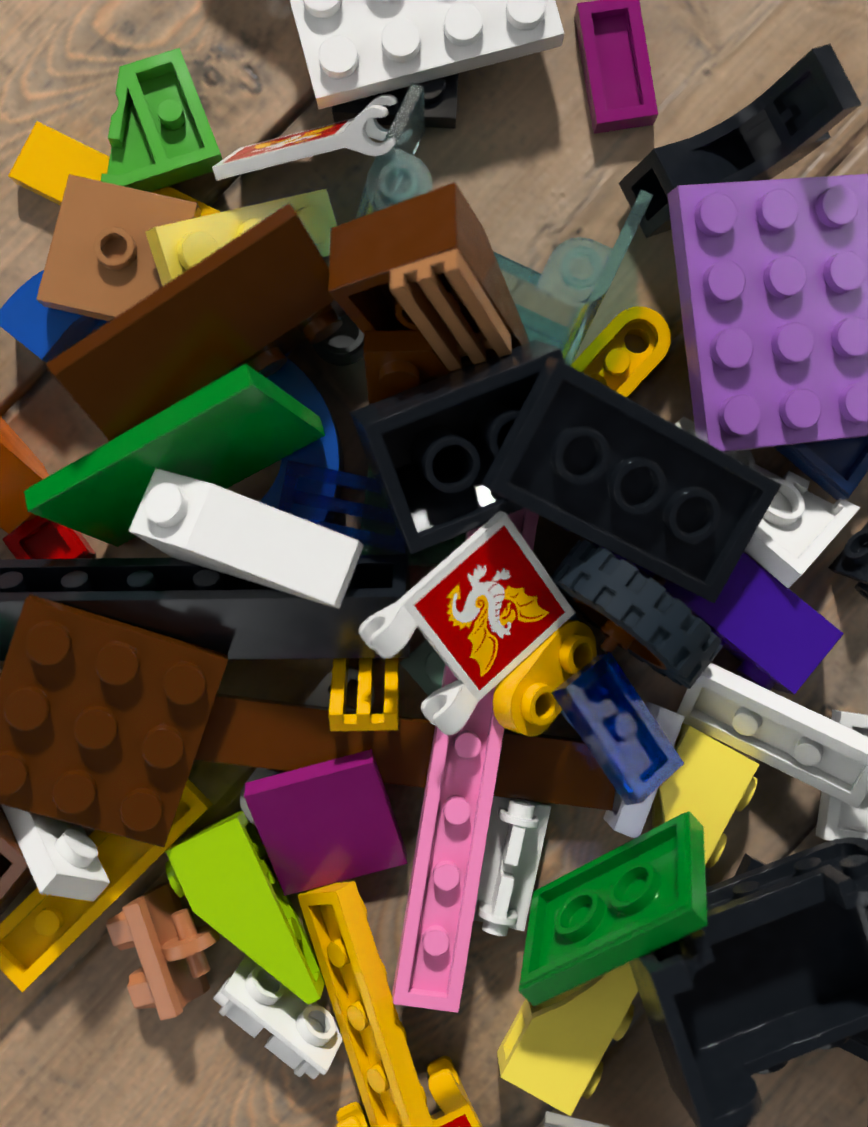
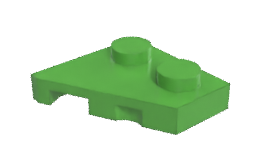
M180 48L119 67L115 91L118 107L115 113L111 115L108 133L111 153L107 174H102L101 181L152 192L213 172L212 167L222 160V156Z

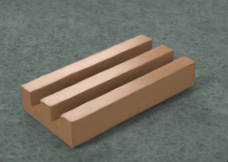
M457 248L390 270L391 292L449 372L462 368L461 357L469 356L473 364L487 361L486 350L492 348L499 357L512 354L511 334ZM445 273L482 330L481 332L474 333L461 313L460 305L452 293L447 292L437 274Z

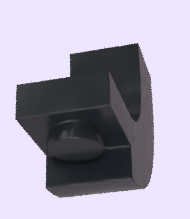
M831 44L812 48L769 89L748 106L698 135L654 148L619 182V185L645 237L648 238L671 230L667 194L678 185L770 180L831 138L828 131L862 104Z

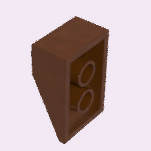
M456 182L331 228L328 292L363 334L364 331L419 330L390 290V270L457 248L511 334L512 349L530 342L486 232ZM445 273L437 274L447 292L452 293L460 305L461 313L474 333L481 332L482 330ZM493 348L486 350V359L497 355ZM469 356L461 357L462 368L473 364Z

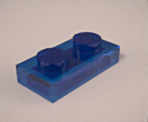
M611 652L595 657L551 692L626 805L642 803L684 764Z

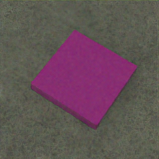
M372 749L245 783V801L285 896L408 864L406 847Z

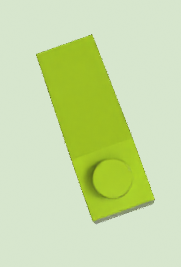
M242 809L179 838L166 850L169 861L166 862L165 869L169 883L177 896L180 898L186 896L192 911L305 1003L309 1005L321 999L325 982L314 949L289 895L285 896L256 825L246 818Z

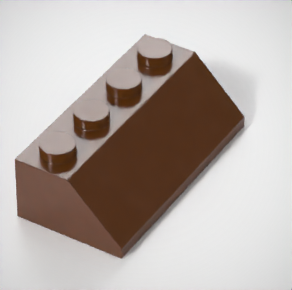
M288 203L46 363L57 381L97 428L111 441L244 364L249 365L265 378L271 376L287 362L285 354L306 340L310 345L325 340L341 327L343 322L340 318L347 313L328 292L329 268L291 204Z

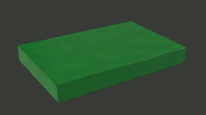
M690 811L678 815L533 891L519 984V992L533 1006L708 925L704 826Z

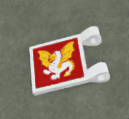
M383 94L373 99L355 118L241 147L212 167L216 181L342 148H348L370 156L384 155L393 148L396 143L395 138L402 133L404 127L401 124L392 129H385L379 125L376 118L387 116L388 110L383 105H394L397 103V98L390 94ZM370 138H373V139H376V140H380V141H384V142H382V143H377V142L372 141Z
M499 511L397 602L376 612L360 625L359 634L368 647L376 650L384 658H391L406 645L416 627L420 630L458 679L431 693L421 705V711L428 721L437 726L442 733L449 736L457 733L466 724L477 703L575 612L505 512Z

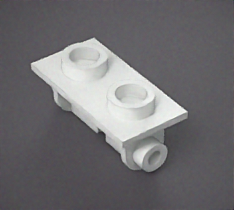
M493 796L474 920L483 922L482 930L486 933L496 936H507L509 928L519 931L525 930L551 805L529 800Z
M244 956L232 976L227 978L213 997V1000L222 1006L218 1013L223 1017L226 1015L253 1038L263 1028L272 1033L264 1047L294 1070V1074L298 1077L305 1073L314 1080L319 1073L323 1075L327 1073L343 1040L336 1018L316 1002L309 1005L250 957Z

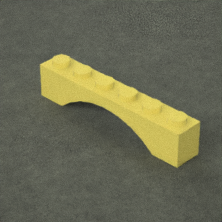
M682 723L652 803V829L684 812L690 811L704 826L705 867L708 869L712 868L719 860L725 848L727 836L723 832L734 811H742L755 793L757 778L754 777V774L760 764L699 730ZM629 962L536 1006H533L525 999L497 1051L500 1077L571 1117L580 1098L588 1099L596 1090L603 1072V1062L601 1059L612 1039L616 1041L622 1039L631 1024L634 1015L632 1001L638 992V988Z

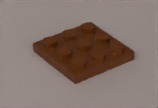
M29 594L25 598L0 674V804L165 847L228 662V654Z

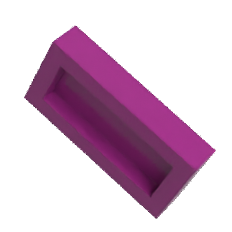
M596 0L577 3L574 18L593 134L654 125L658 116V109L640 1Z

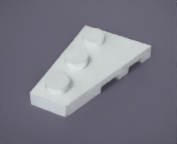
M683 416L675 424L696 436L695 424L690 419ZM750 450L724 452L781 484L744 551L789 588L807 570L860 507L841 498L835 504H832L807 491L810 481L790 471L781 478L756 465Z

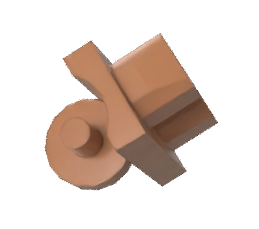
M166 882L157 885L123 906V911L108 919L106 923L113 946L117 947L120 951L136 947L142 965L129 975L127 985L134 1008H156L160 1021L177 1017L183 1012V1008L189 1002L205 994L210 989L206 973L211 969L204 949L212 946L220 939L219 933L210 925L196 928L190 908L183 909L179 896L176 895L170 883Z

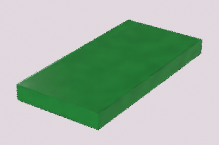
M244 364L24 491L27 511L119 547L137 537L129 532V529L155 468L227 489L324 437L325 432L320 416L249 365Z

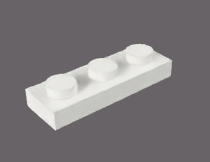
M710 663L693 686L687 689L677 711L678 714L685 716L683 723L858 809L868 793L867 736L713 663Z

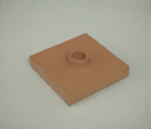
M69 174L36 300L44 307L106 321L113 320L162 287L145 232L157 226L200 217L201 209L198 203Z

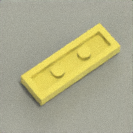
M327 188L161 225L146 231V237L162 286L288 203L291 204L322 258L329 257L331 228L337 226Z

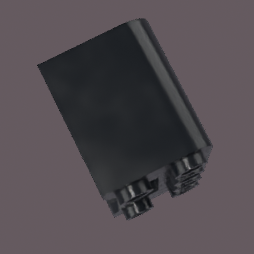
M848 837L831 840L706 887L707 926L629 962L670 1086L697 1127H748L752 1118L760 1111L762 1104L757 1085L751 1075L756 1073L769 1074L779 1071L786 1066L789 1060L817 1049L839 1047L845 1044L850 1036L868 1029L867 839Z

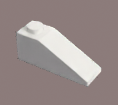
M155 468L129 529V532L170 557L340 609L364 547L356 539L222 487Z

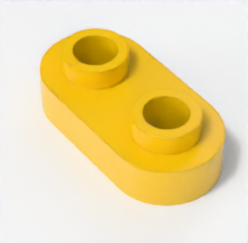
M640 306L625 309L607 325L571 366L619 394L628 397L666 356L671 343L669 326L665 319L653 309ZM631 334L640 336L644 341L645 350L641 353L629 351L625 346V337Z
M568 619L496 685L493 695V711L496 720L503 728L526 736H537L550 727L595 664L597 656L596 640L588 625L580 621Z

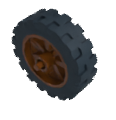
M578 540L551 575V579L567 602L572 605L573 609L581 613L586 621L599 628L600 632L607 637L600 646L602 650L609 655L612 654L617 646L626 651L628 650L629 654L642 663H647L654 671L664 677L667 676L678 685L691 688L722 648L720 639L710 632L712 629L702 619L691 614L692 610L665 592L666 589L663 585L667 582L666 579L657 574L653 578L647 579L639 573L636 567L623 559L619 561L610 551L600 546L597 548L589 541Z

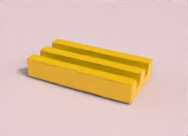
M333 658L329 706L330 731L398 730L399 658H385L384 714H371L373 658H359L356 714H345L349 658Z

